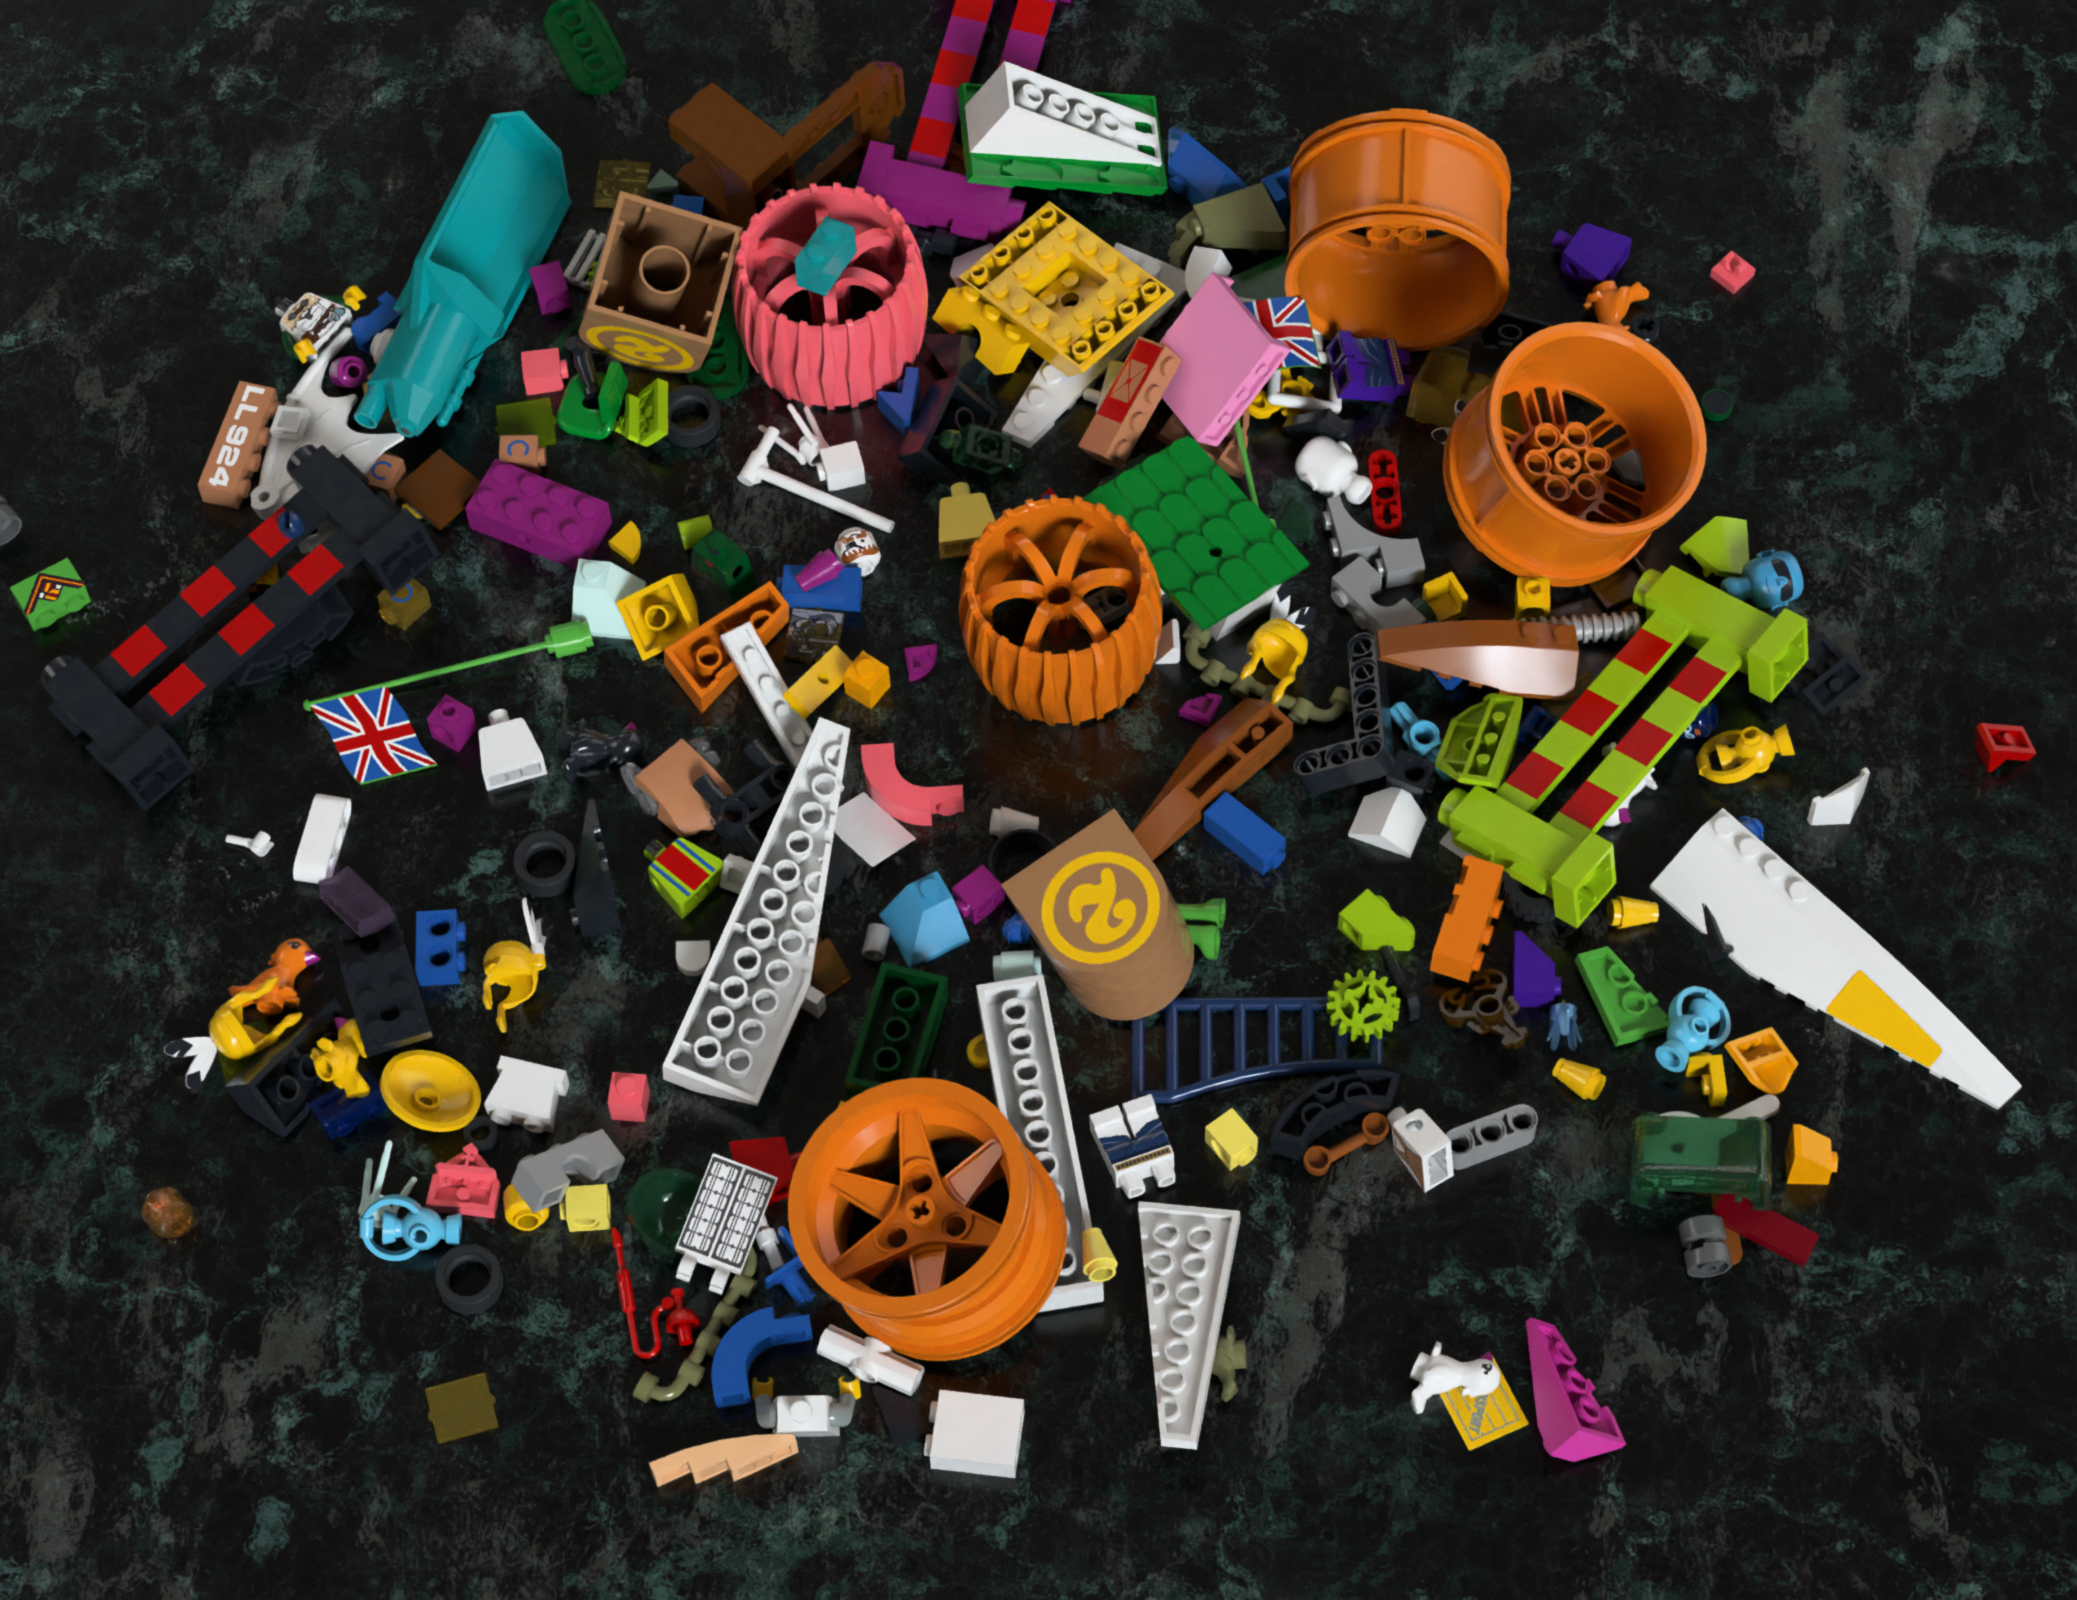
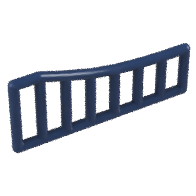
M1176 997L1166 1007L1159 1010L1165 1011V1090H1145L1144 1017L1131 1020V1099L1134 1100L1152 1094L1155 1103H1175L1234 1084L1275 1076L1356 1072V1070L1372 1069L1381 1070L1383 1067L1382 1039L1379 1040L1374 1034L1370 1035L1369 1058H1349L1348 1031L1340 1036L1338 1034L1340 1025L1338 1024L1334 1026L1335 1058L1315 1059L1314 1010H1326L1327 1003H1330L1327 1001V997ZM1365 999L1364 1004L1361 1005L1359 1010L1365 1008V1005L1367 1004V999ZM1246 1010H1266V1065L1247 1068ZM1280 1010H1300V1061L1281 1062ZM1178 1011H1199V1081L1179 1087ZM1212 1011H1232L1233 1071L1213 1077Z

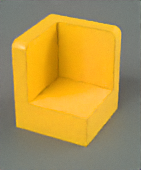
M1452 571L1423 585L1422 605L1431 610L1430 618H1433V621H1455L1466 616L1468 596Z

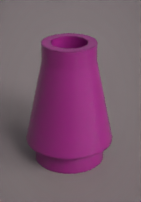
M828 548L824 552L820 550L802 571L794 576V579L802 591L806 593L816 586L839 577L838 573L844 570L835 554Z

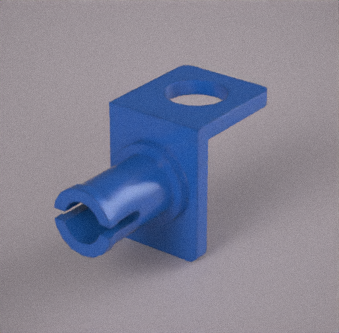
M782 1225L778 1228L777 1236L794 1259L766 1277L763 1286L766 1290H769L776 1284H782L796 1303V1306L800 1308L805 1305V1301L810 1302L816 1294L798 1272L803 1264L794 1248L791 1235Z

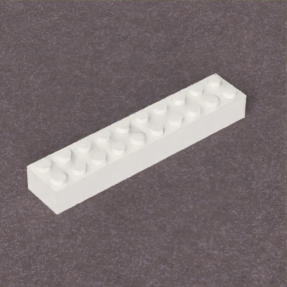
M1041 974L976 985L977 1003L997 1108L1013 1126L1023 1145L1045 1167L1060 1193L1065 1209L1067 1244L1063 1266L1049 1298L1039 1312L1103 1302V1282H1092L1083 1272L1081 1234L1083 1231L1092 1228L1044 976Z

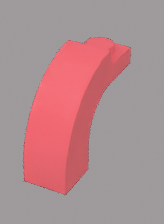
M894 743L861 745L862 767L866 788L877 805L891 817L913 825L932 826V814L950 816L957 812H964L963 785L916 786L906 781L899 774L895 763Z

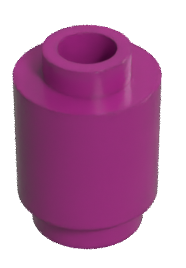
M355 356L339 357L331 363L329 368L331 381L341 388H355L362 385L368 373L364 361ZM349 367L351 369V376L348 375Z

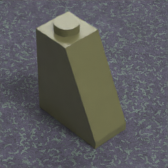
M1263 183L1193 205V218L1189 220L1193 235L1200 237L1204 247L1281 250L1286 247V229Z

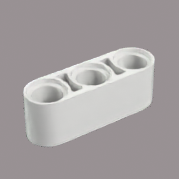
M319 793L315 795L294 862V880L326 886L330 884L351 815V800L349 798Z

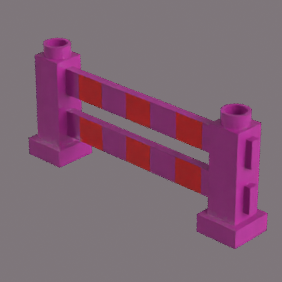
M956 0L907 161L894 159L893 145L870 140L856 186L864 188L865 193L874 197L877 195L883 197L888 206L892 209L896 208L900 212L905 223L931 230L941 228L949 230L950 233H955L958 236L998 244L1001 242L1003 234L1009 235L1024 222L1027 201L1011 198L1012 188L967 183L966 175L944 171L960 118L957 89L962 83H970L995 2V0ZM1018 0L999 67L1006 61L1036 73L1057 0ZM1058 0V1H1063V2L1071 3L1072 0Z

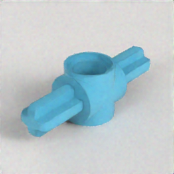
M1405 702L1395 703L1390 709L1391 717L1404 732L1402 739L1408 745V752L1435 763L1443 743L1439 738V729L1430 721L1419 720ZM1425 739L1428 740L1430 743L1422 744L1419 743L1417 740ZM1436 768L1435 772L1442 781H1451L1453 779Z

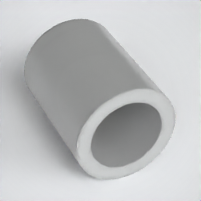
M871 923L867 926L862 955L865 958L874 961H881L885 958L890 928L879 923Z

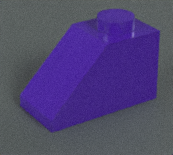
M1515 931L1512 945V996L1517 1000L1520 1007L1551 1008L1554 996L1561 995V976H1555V963L1522 931Z

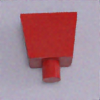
M784 1137L729 1142L733 1161L778 1177L768 1205L789 1197L793 1172L802 1151L789 1154Z

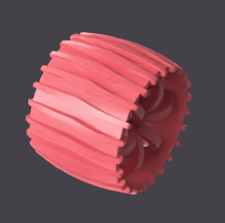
M833 182V186L817 187L816 183L809 184V188L798 191L790 189L786 191L785 196L778 200H769L766 202L765 209L751 217L747 230L742 232L732 271L733 312L745 352L757 373H760L766 385L771 389H777L783 398L789 401L793 398L803 402L804 406L812 408V405L827 406L828 410H835V406L851 405L852 408L858 407L859 402L871 398L875 401L877 400V391H886L890 387L894 389L898 385V380L905 374L906 367H912L916 355L919 354L925 334L928 310V287L919 247L900 212L896 208L892 209L888 206L880 195L874 197L865 193L862 187L856 186L855 189L842 187L841 183ZM827 216L854 227L857 252L827 295L823 296L797 286L794 260ZM851 285L863 286L877 294L883 301V305L874 312L872 310L866 312L865 317L856 321H852V319L845 320L847 310L852 306ZM808 290L813 326L808 325V322L802 320L800 323L788 320L786 315L782 313L778 315V311L782 304L794 293Z

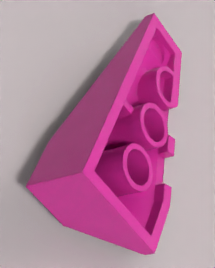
M1530 1317L1526 1321L1537 1424L1544 1440L1543 1445L1546 1451L1553 1457L1576 1462L1624 1447L1626 1443L1614 1415L1608 1406L1601 1408L1591 1392L1596 1389L1590 1379L1585 1380L1573 1366L1577 1359L1555 1325Z

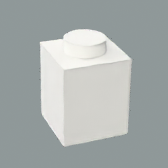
M856 441L819 449L820 462L815 463L819 481H826L829 492L866 483L864 465Z

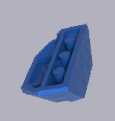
M1174 126L1169 129L1168 183L1175 193L1186 197L1192 206L1247 188L1246 184L1229 167L1189 134Z

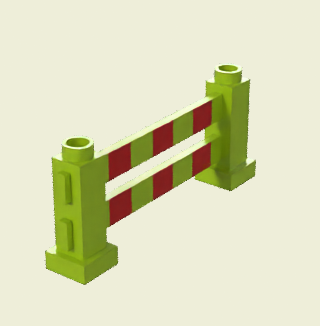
M1670 565L1663 574L1654 569L1647 570L1639 579L1633 593V602L1646 609L1647 621L1495 793L1478 785H1475L1469 793L1461 788H1454L1448 793L1440 806L1438 821L1451 829L1452 843L1476 858L1504 866V871L1509 873L1510 877L1553 899L1555 917L1578 928L1617 883L1613 843L1596 835L1597 831L1737 670L1748 675L1749 692L1772 703L1809 660L1806 618L1787 608H1784L1777 618H1774L1673 565ZM1682 642L1699 650L1549 823L1532 815Z

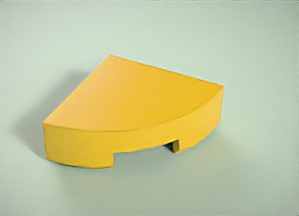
M630 521L609 541L610 548L633 565L640 556L641 537L636 525Z

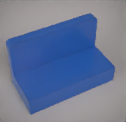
M1291 166L1261 179V183H1263L1285 229L1287 209L1291 207L1289 199V173Z

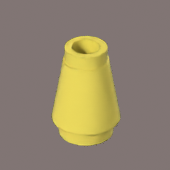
M1089 1228L1083 1231L1081 1238L1084 1274L1092 1282H1104L1111 1279L1116 1274L1118 1263L1102 1235L1101 1229Z

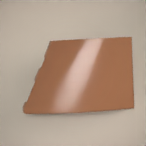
M1245 410L1239 420L1247 449V429L1249 427L1250 413ZM1174 412L1156 437V439L1167 446H1170L1174 441L1186 435L1195 440ZM1234 426L1218 447L1197 442L1227 475L1242 478L1245 472Z
M682 738L635 776V784L658 803L657 818L681 838L697 834L701 830L709 831L714 829L713 819L708 811L710 807L692 787L697 779L708 773L725 795L734 793L717 771ZM724 814L729 821L737 820L731 814Z

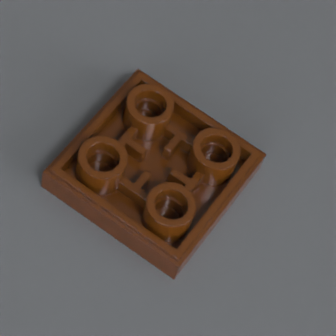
M438 449L402 481L394 491L397 497L441 530L466 508L481 481L442 450Z

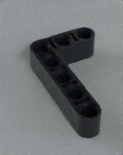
M1364 632L1353 636L1347 646L1355 739L1306 751L1300 754L1294 761V770L1309 793L1319 794L1380 778L1390 773L1394 768L1395 757L1386 662L1379 660L1377 642L1370 633Z

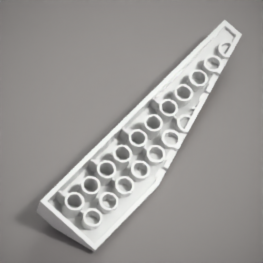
M819 717L662 1066L664 1080L694 1092L758 1106L811 983L850 728Z

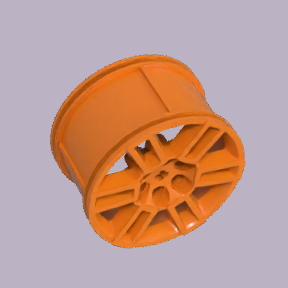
M1392 108L1390 111L1364 113L1340 120L1314 132L1300 145L1291 163L1289 173L1291 219L1289 253L1285 264L1286 297L1305 299L1312 328L1331 339L1336 336L1339 330L1349 331L1353 338H1379L1383 341L1386 338L1395 339L1397 348L1409 351L1429 350L1447 346L1476 334L1478 327L1485 328L1502 311L1509 294V264L1506 257L1511 175L1507 158L1494 140L1489 139L1465 123L1418 109ZM1367 227V237L1348 232L1349 230ZM1437 229L1449 233L1426 239L1427 230Z
M1571 322L1550 326L1527 337L1517 345L1497 369L1490 385L1477 393L1454 421L1446 439L1443 456V477L1447 497L1458 525L1477 550L1483 552L1500 567L1522 578L1550 579V585L1553 587L1583 586L1608 577L1621 569L1645 545L1651 533L1669 521L1687 503L1698 486L1705 466L1707 451L1705 424L1696 397L1685 378L1668 358L1646 341L1622 329L1599 323ZM1534 389H1540L1546 423L1542 421ZM1511 392L1514 393L1524 435L1501 425L1502 398ZM1562 392L1583 399L1602 411L1603 414L1588 426L1580 422L1568 424ZM1613 426H1616L1623 434V436L1603 448L1593 446V441ZM1633 449L1641 467L1645 491H1637L1605 475L1611 466V461ZM1529 466L1533 467L1536 472L1532 471ZM1548 491H1551L1556 496V498L1550 495ZM1614 505H1616V506H1618V507H1620V508H1622V509H1625V510H1627V511H1629V512H1631V513H1633V514H1635V515H1637V516H1640V517H1639V518H1635V517L1629 515L1628 513L1622 511L1621 509L1615 507ZM1586 516L1597 522L1587 521Z

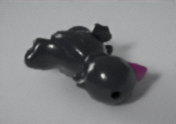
M582 717L578 730L567 729L561 743L560 753L569 756L562 763L563 777L568 784L574 782L579 769L591 766L607 756L610 757V764L614 762L617 764L633 762L643 753L644 740L636 731V726L633 722L624 729L605 734L588 729L587 720Z

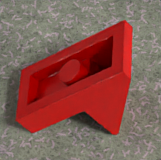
M1980 723L1976 726L1975 748L1988 773L1995 770L2007 759L2029 761L2037 754L2023 726Z

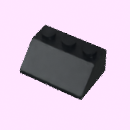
M956 376L931 382L896 458L918 477L950 487L958 482L966 483L998 413Z

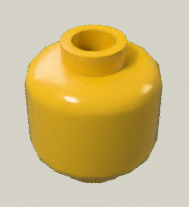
M512 1184L505 1189L503 1195L504 1214L509 1224L519 1230L531 1231L547 1220L549 1217V1207L533 1213Z

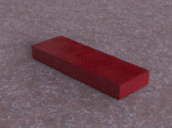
M1725 1187L1711 1214L1722 1217L1726 1228L1801 1267H1804L1820 1236L1728 1187Z

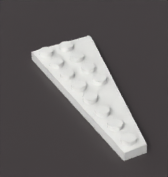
M1116 243L1114 248L1170 288L1174 292V296L1082 374L1067 377L1044 360L1004 425L1002 437L1031 448L1054 426V421L1067 409L1070 410L1077 404V399L1083 394L1085 388L1092 389L1097 384V380L1107 371L1110 361L1120 362L1131 351L1139 336L1142 337L1152 326L1155 328L1161 322V318L1172 307L1175 308L1181 303V298L1187 293L1185 271Z
M1139 1201L1138 1212L1161 1446L1197 1450L1240 1225V1211Z

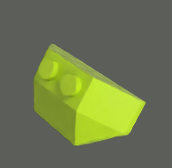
M1490 693L1483 698L1482 702L1469 707L1453 718L1436 758L1435 767L1459 783L1475 787V785H1478L1485 789L1498 790L1504 783L1517 747L1523 697Z

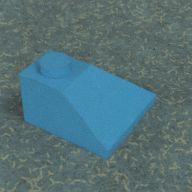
M938 871L908 884L879 914L883 924L890 928L892 940L911 969L970 941L955 901Z

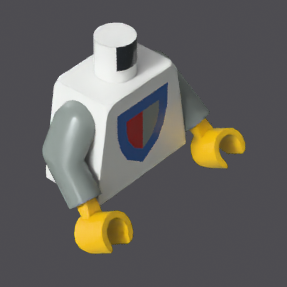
M844 1376L838 1379L839 1399L828 1395L777 1396L773 1401V1378L769 1377L767 1383H760L757 1381V1377H754L752 1399L755 1400L757 1422L763 1428H772V1434H794L795 1437L840 1436V1427H845L851 1422L856 1399L861 1397L859 1376H856L855 1380L845 1382Z

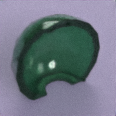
M656 1168L641 1176L630 1190L626 1204L627 1219L639 1238L658 1254H681L676 1252L675 1248L702 1182L691 1172L688 1173L676 1168Z

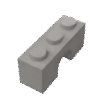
M1359 556L1332 577L1331 597L1339 607H1345L1352 614L1356 624L1362 629L1366 628L1374 636L1375 640L1377 630L1426 623V618L1405 598L1397 604L1388 607L1380 606L1373 601L1381 593L1382 576L1362 556Z
M601 1129L590 1134L583 1133L573 1141L563 1145L560 1143L555 1144L547 1151L535 1156L533 1154L525 1156L518 1162L511 1183L532 1212L535 1213L562 1201L570 1184V1180L566 1175L578 1178L584 1185L607 1184L616 1180L625 1158L604 1130Z

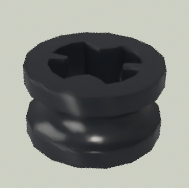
M1638 314L1632 320L1630 333L1651 344L1658 337L1659 321L1652 314ZM1642 326L1645 329L1640 331L1639 327Z

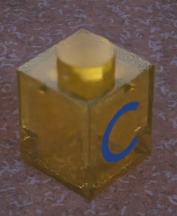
M414 578L392 597L385 590L377 596L381 617L390 625L395 623L403 631L431 607L427 589Z

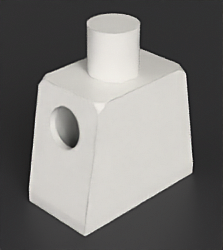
M504 709L492 711L488 715L491 726L481 728L478 731L481 768L487 791L546 775L547 770L543 754L523 718L509 720L508 713Z

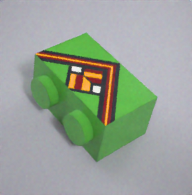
M68 557L10 587L18 607L33 631L42 627H48L55 620L70 612L79 611L84 605L91 602L84 583Z

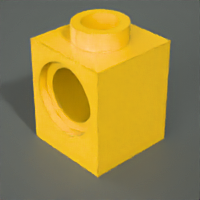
M1517 577L1515 620L1520 621L1521 618H1525L1526 621H1530L1531 617H1535L1536 620L1546 617V620H1548L1550 613V579Z

